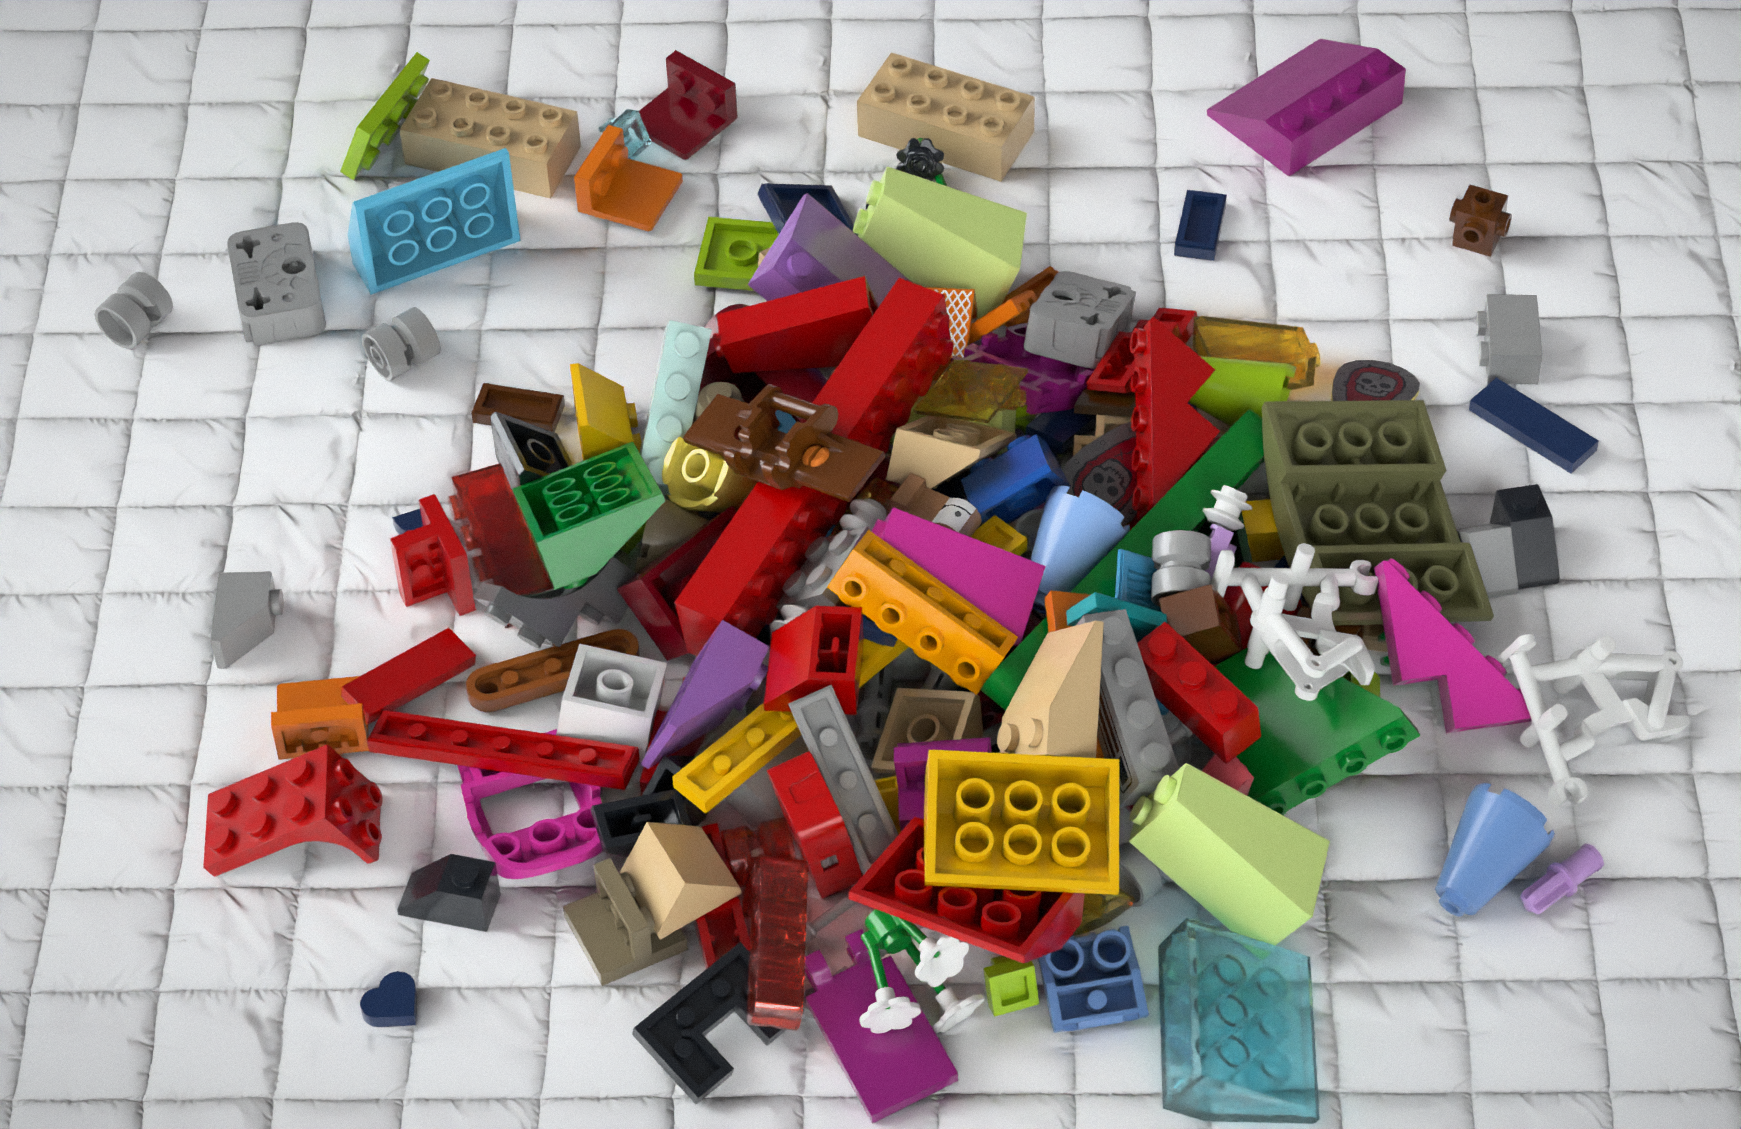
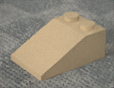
M1095 620L1047 633L1002 717V724L997 735V745L1000 753L1096 758L1104 622Z

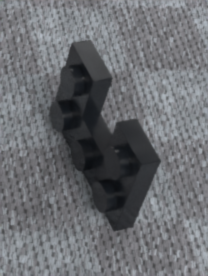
M739 942L636 1025L632 1035L695 1104H698L732 1076L734 1071L731 1064L705 1037L709 1032L736 1012L763 1043L768 1046L801 1019L805 1010L750 951Z

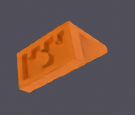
M608 125L574 176L578 212L641 230L652 231L682 184L683 176L679 172L628 159V148L624 145L623 129Z
M359 676L277 685V712H271V728L279 760L292 759L327 744L339 754L369 751L367 744L369 729L365 720L362 703L348 704L341 697L342 686Z

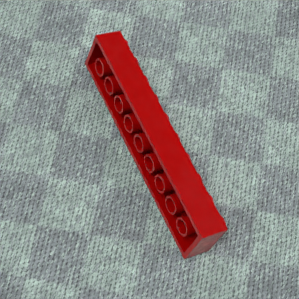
M898 278L813 401V404L819 406L826 403L838 409V420L830 433L883 451L884 455L887 453L890 439L896 432V429L906 425L911 414V408L919 396L923 397L927 394L934 374L940 365L944 366L947 364L952 355L954 344L950 337V317L947 314L944 294ZM801 418L799 422L805 423L807 420ZM757 482L674 602L687 652L698 656L722 620L757 639L764 626L771 624L777 616L779 609L776 605L785 593L782 590L784 583L793 573L801 569L807 560L805 552L817 538L825 537L832 525H837L840 522L841 517L845 514L848 502L806 486H802L800 489L790 487L780 490Z

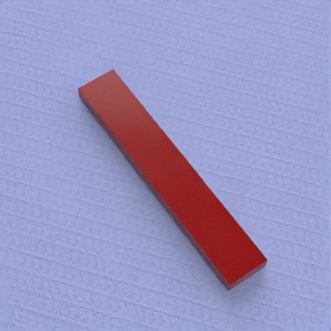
M388 710L382 711L367 739L369 752L621 790H626L640 760L639 749L635 746Z

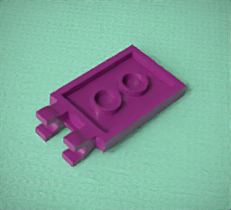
M860 929L845 936V941L849 946L846 948V951L854 966L832 976L820 949L802 957V960L806 967L804 973L815 990V993L805 997L806 1005L873 1124L959 1080L957 1070L922 1009L917 1017L912 1018L911 1025L903 1029H891L885 1033L876 1034L871 1032L870 1028L861 1026L860 1016L868 1011V1007L871 1004L877 1002L875 992L878 990L868 949L861 939L864 931ZM890 955L882 959L888 986L894 989L895 997H908L910 1002L918 1003L892 956Z

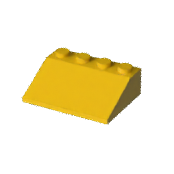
M929 750L925 771L924 794L925 885L1118 895L1119 759Z

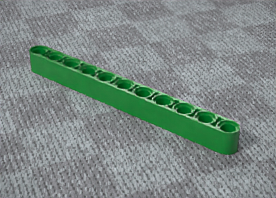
M1251 408L1247 410L1090 571L1071 593L1091 595L1097 592L1115 598L1118 549L1152 558V540L1156 535L1176 530L1198 532L1208 521L1203 509L1214 508L1217 501L1211 494V490L1221 492L1223 485L1238 490L1265 462L1262 417ZM1047 617L995 669L981 688L984 694L1005 711L1047 633H1049Z

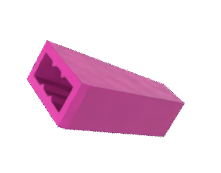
M894 507L885 521L877 519L872 529L875 535L1018 637L1004 657L1006 659L1021 643L1046 566Z

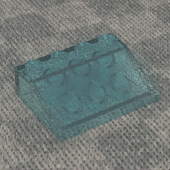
M1187 917L1158 946L1163 1109L1202 1121L1315 1124L1320 1119L1310 957Z

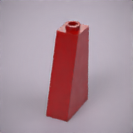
M861 276L717 314L719 332L713 333V342L718 357L726 358L733 373L837 367L877 310L878 305L866 277Z

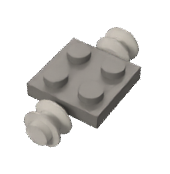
M872 499L853 500L850 504V510L853 515L846 514L840 519L843 531L829 537H819L808 547L805 552L807 560L801 569L793 573L783 585L782 590L785 593L776 607L781 611L784 621H773L770 626L772 632L814 606H835L839 601L838 595L828 589L827 586L868 530L872 532L877 519L885 521L887 518L886 510L880 503Z

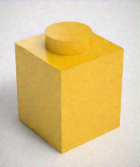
M1270 499L1245 501L1252 506V510H1242L1252 562L1280 560L1285 554L1279 539Z

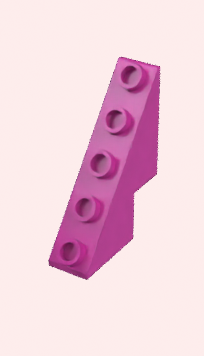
M1390 558L1388 561H1382L1374 567L1375 576L1379 579L1377 589L1393 686L1437 680L1446 733L1532 721L1520 687L1516 689L1504 677L1507 671L1501 663L1490 655L1484 657L1472 645L1475 642L1472 635L1460 624L1454 623L1452 625L1440 613L1442 607L1432 595L1424 590L1419 593L1407 581L1410 576L1401 564Z

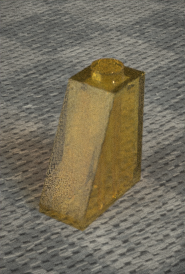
M1207 316L1194 317L1192 347L1199 356L1288 363L1296 366L1294 378L1285 376L1290 378L1287 386L1288 389L1294 390L1314 386L1315 368L1320 367V353L1316 343L1309 342L1303 327Z

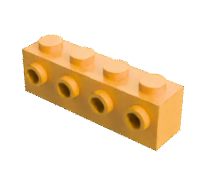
M870 530L866 532L827 586L828 589L838 595L843 603L851 607H862V613L873 620L878 628L898 638L912 648L918 657L930 661L948 674L953 682L969 689L975 695L979 693L984 683L999 666L1018 638Z

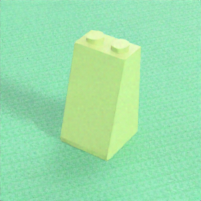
M886 167L880 182L873 180L866 199V204H869L867 210H859L853 232L859 234V238L915 284L932 288L975 289L978 319L1002 305L1020 270L1027 213Z
M1185 763L1172 776L1165 775L1148 797L1141 796L1133 806L1130 813V821L1134 823L1129 842L1254 952L1263 956L1313 917L1330 843L1329 840L1188 763Z

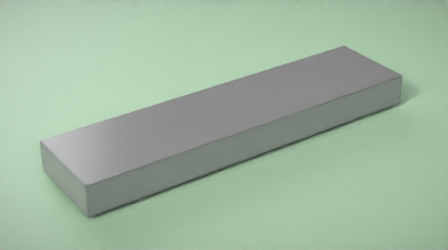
M829 685L788 705L806 746L812 754L839 809L855 855L865 874L899 834L833 687Z

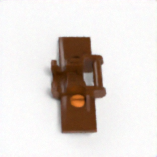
M771 384L767 385L750 404L717 394L683 437L685 443L723 456L726 464L736 474L780 490L790 487L800 489L802 486H806L847 502H851L885 458L883 451L830 433L838 420V409L835 406L826 403L819 406L784 394L780 387ZM779 410L807 421L805 423L797 421L788 433H784L777 429L780 423L775 412Z

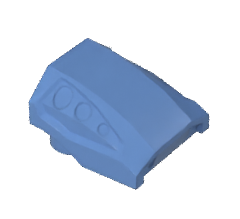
M1129 926L1119 927L1117 931L1116 929L1107 930L1100 934L1092 932L1088 936L1076 938L1071 936L1062 949L1038 958L1053 1033L1123 1023L1149 1016L1140 967L1134 951Z

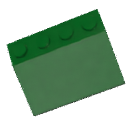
M634 442L627 443L512 489L530 536L555 590L561 587L565 589L578 587L584 584L589 576L597 574L665 502L662 491Z

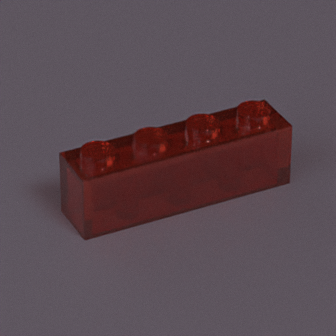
M501 463L451 477L454 495L447 497L454 521L462 520L464 526H460V533L466 551L474 550L476 554L475 557H472V563L479 583L486 581L488 584L502 586L518 595L535 594L552 589L551 582ZM508 623L507 626H504V627H505V628H509V627H512V626H514V625H512L511 623Z

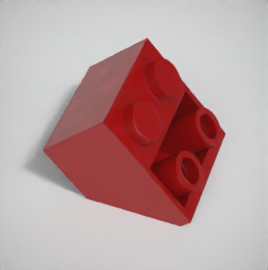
M814 606L772 632L764 711L791 712L789 703L832 685L844 714L857 715L864 646L862 607Z

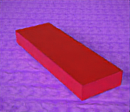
M448 627L343 685L341 697L348 704L362 703L365 720L369 725L379 719L383 710L394 711L475 665L476 654Z

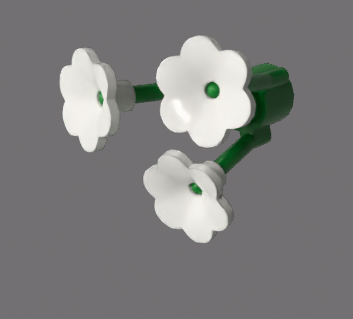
M877 909L867 916L865 926L868 931L861 935V939L868 949L878 990L875 992L877 1002L871 1004L868 1007V1011L860 1016L859 1020L862 1027L870 1028L871 1032L876 1034L885 1033L891 1029H903L911 1025L912 1018L917 1017L921 1013L918 1003L910 1002L908 997H895L894 989L889 987L879 948L886 950L888 954H895L905 949L917 965L915 970L916 977L920 981H926L937 993L935 999L944 1010V1014L932 1026L935 1034L950 1030L957 1023L969 1017L975 1011V1008L984 1002L985 999L981 994L959 1000L951 987L946 988L943 985L947 977L955 976L961 971L964 965L962 958L969 950L967 942L947 935H943L937 941L933 937H927L914 923ZM912 937L919 944V950L912 942Z

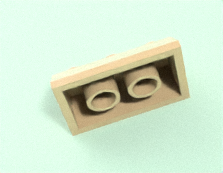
M939 413L930 414L896 429L886 480L900 483V487L908 475L913 473L926 479L927 488H937V486L950 482L951 479L966 473L979 461L990 458L1006 448L1015 440L1016 433Z

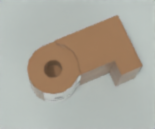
M913 473L908 475L890 499L891 510L893 507L969 537H972L982 521L980 513L971 503L961 498H950L927 488L926 479Z

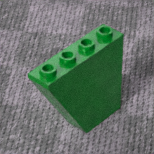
M1248 648L1214 666L1258 707L1261 737L1236 756L1254 777L1247 796L1283 816L1290 809L1308 799L1322 795L1327 788L1349 776L1361 773L1368 765L1389 753L1400 751L1410 741L1421 736L1417 727L1401 708L1343 677L1320 689L1315 700L1307 701L1299 698L1295 694L1296 685L1270 651L1265 655L1263 664L1259 669L1250 668L1245 664L1244 660Z

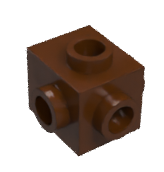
M1469 184L1463 199L1456 198L1450 212L1449 221L1455 223L1452 246L1491 257L1500 237H1506L1511 224L1512 214L1506 212L1509 195Z

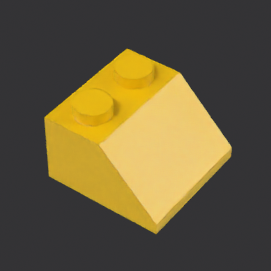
M579 363L570 364L583 461L630 442H634L640 453L641 435L640 433L632 434L631 428L638 427L635 402L626 403L624 386Z

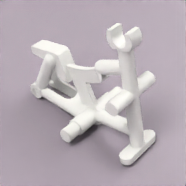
M1303 543L1297 547L1291 568H1233L1235 559L1233 551L1222 550L1211 584L1222 597H1224L1227 586H1241L1253 611L1250 618L1253 628L1244 660L1248 667L1253 669L1261 668L1265 655L1270 651L1296 685L1295 694L1307 701L1315 700L1320 689L1349 671L1361 685H1370L1375 665L1363 640L1357 635L1336 632L1331 614L1340 605L1338 586L1351 587L1353 592L1360 595H1372L1375 593L1379 579L1377 576H1368L1371 568L1369 561H1353L1349 569L1310 568L1315 549L1311 545ZM1261 586H1269L1265 589L1264 592L1261 588ZM1304 586H1320L1321 593L1316 595L1311 610L1312 619L1282 614L1283 609L1294 611L1297 608ZM1300 637L1317 639L1315 646L1321 655L1314 656Z
M1526 634L1517 638L1497 657L1498 662L1503 667L1512 665L1533 722L1521 733L1520 741L1527 748H1532L1540 742L1554 780V784L1548 790V797L1554 808L1560 807L1567 801L1564 788L1570 791L1575 804L1580 803L1588 796L1586 784L1579 777L1572 778L1567 761L1590 750L1595 744L1594 736L1601 731L1627 723L1637 739L1648 740L1678 734L1691 723L1689 716L1667 714L1676 672L1683 666L1682 657L1675 651H1666L1663 655L1612 653L1616 649V641L1611 636L1604 635L1598 641L1592 642L1586 649L1576 650L1569 659L1531 665L1527 652L1536 644L1533 634ZM1607 679L1648 681L1644 701L1642 702L1639 698L1635 697L1625 699L1622 702ZM1554 680L1553 687L1560 694H1566L1583 683L1600 710L1585 718L1575 728V737L1560 744L1555 728L1566 719L1568 715L1567 709L1562 704L1556 703L1547 710L1538 685L1539 682Z

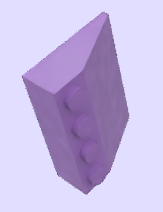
M807 193L801 198L747 285L766 301L865 276L879 307L898 278L910 280Z

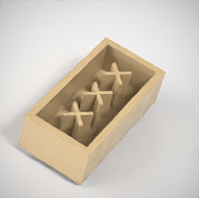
M892 52L857 100L859 137L900 150L907 146L911 138H929L932 140L934 147L942 150L944 153V159L940 161L941 163L1002 182L1034 133V96Z
M435 78L430 79L399 129L406 165L439 172L506 148L510 157L514 190L550 199L581 147L577 111Z

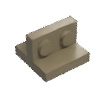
M611 858L593 865L597 892L563 906L564 918L602 986L688 950L687 939L681 928L661 940L658 938L654 931L655 924L646 906L640 908L635 900L636 892L629 875L626 872L619 874Z

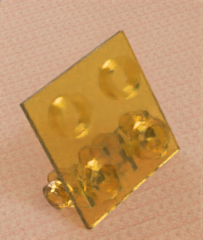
M953 359L927 394L913 409L914 414L989 423L1000 408L1016 410L1018 407L1025 405L1027 395L1025 390L1020 389L1019 383L1028 373V368Z

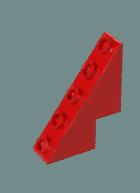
M1154 316L1143 329L1135 328L1130 339V351L1132 354H1135V368L1132 372L1130 387L1131 391L1136 395V407L1131 417V429L1136 432V447L1132 454V469L1137 471V486L1133 492L1132 507L1134 511H1137L1138 522L1178 482L1220 432V430L1188 404V401L1213 374L1215 369Z

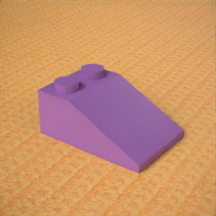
M722 620L693 661L640 765L647 769L651 768L661 761L663 755H672L722 724L733 708L741 712L752 691L757 690L768 671V666L762 662L770 647Z

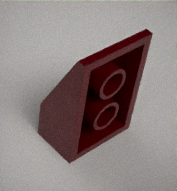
M733 506L724 510L650 562L617 588L622 598L667 661L688 653L674 602L736 514Z

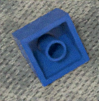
M1037 434L1032 437L1024 435L1017 438L1007 446L1008 451L994 460L986 458L979 461L970 468L969 472L971 474L961 479L967 500L978 510L983 523L996 515L1005 523L1010 524L1023 514L1045 503L1047 496L1054 486L1064 485L1071 487L1048 444Z

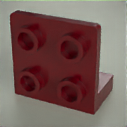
M675 50L666 57L668 88L628 119V128L676 156L687 160L738 118L736 83Z

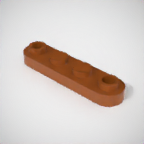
M612 629L563 643L560 648L553 646L478 668L469 675L466 681L469 703L479 711L494 712L565 691L579 644L640 657L638 639L630 631Z

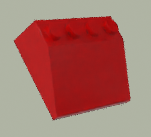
M914 816L851 888L848 899L1015 961L1027 963L1062 949L1082 923L1085 893L925 885L924 819Z

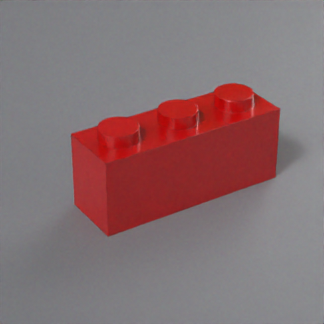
M1167 622L1162 623L1137 643L1155 698L1225 764L1229 763L1261 737L1258 707Z

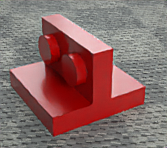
M433 494L419 499L423 526L390 538L400 596L405 606L408 607L447 592L459 616L476 611L467 553L436 495Z

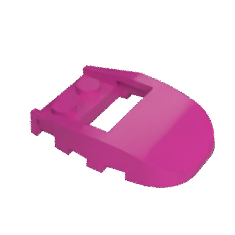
M557 729L545 733L556 735ZM457 765L463 783L461 784V789L472 833L488 861L496 862L497 874L507 879H524L539 876L584 862L603 851L590 810L593 805L602 804L600 786L569 782L580 808L577 812L556 819H543L530 827L514 832L493 835L481 807L480 799L547 778Z

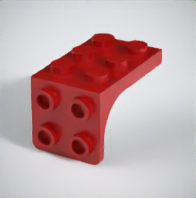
M328 744L209 793L207 799L203 868L216 877L289 846L312 841L341 845L354 852L367 864L378 861L379 847L382 840L380 830V811L383 804L382 793L376 783L368 780L348 759L343 758Z

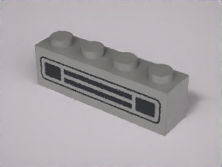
M1126 609L1083 615L1077 625L1095 620L1104 622L1097 737L1104 758L1119 759L1120 807L1135 805L1141 796L1148 797L1165 775L1172 776L1179 770Z

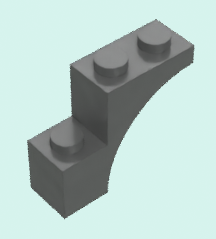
M612 557L597 574L589 576L584 584L575 588L565 589L561 587L556 590L552 588L540 593L518 595L502 586L482 582L473 598L486 606L483 613L492 620L504 626L511 623L520 629L517 636L524 642L536 648H540L542 644L560 648L578 615L595 625H599L601 621L619 624L629 606L617 588L634 576L636 572Z

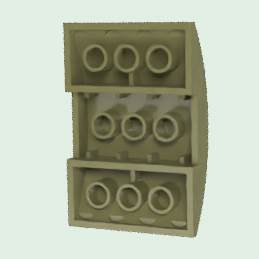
M1424 400L1264 402L1262 406V434L1268 490L1279 539L1290 568L1298 545L1303 543L1309 544L1315 549L1310 568L1349 569L1353 561L1365 560L1371 563L1368 576H1375L1374 567L1382 561H1388L1391 558L1405 568L1410 576L1407 581L1419 593L1424 590L1439 602L1442 607L1440 613L1449 622L1491 621L1494 614L1470 543L1460 542L1440 481L1447 470ZM1320 586L1303 587L1302 595L1311 609L1316 595L1321 593ZM1338 586L1340 605L1337 610L1331 613L1334 626L1383 624L1377 587L1372 595H1360L1353 592L1351 587Z

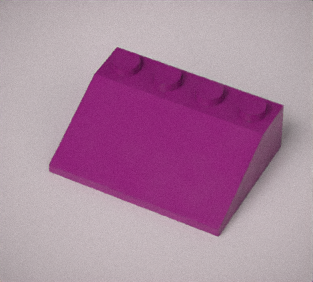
M1318 39L1208 108L1206 115L1287 176H1291L1403 103L1406 68L1377 48Z

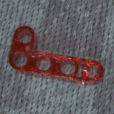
M759 854L748 876L744 889L742 910L744 918L751 919L747 1022L749 1025L797 1031L800 1026L804 1004L808 889V863L806 860Z

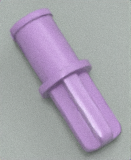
M1583 844L1579 850L1563 862L1552 863L1548 866L1547 874L1521 893L1520 898L1524 903V908L1528 912L1540 914L1564 895L1571 897L1575 894L1578 888L1577 885L1593 873L1601 870L1604 866V861L1599 851L1590 844Z

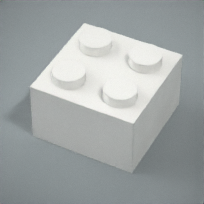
M579 644L562 698L556 735L638 747L640 759L643 760L648 749L656 712L659 710L667 663Z

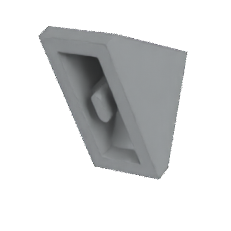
M1484 524L1456 529L1460 542L1470 543L1488 598L1517 594L1518 580L1511 526Z

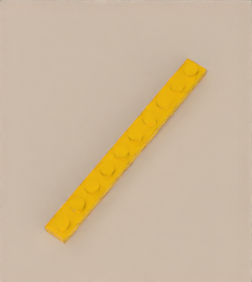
M996 515L980 526L972 535L974 539L1018 556L1027 550V538ZM864 638L859 688L909 646L898 638L894 647L883 646ZM762 703L672 776L673 787L704 813L709 812L802 735L792 712L764 711V703Z

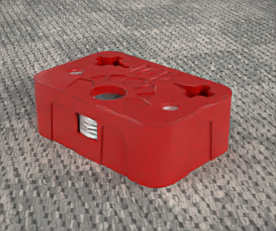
M810 751L768 769L769 779L790 834L821 899L856 884L863 876L839 809Z

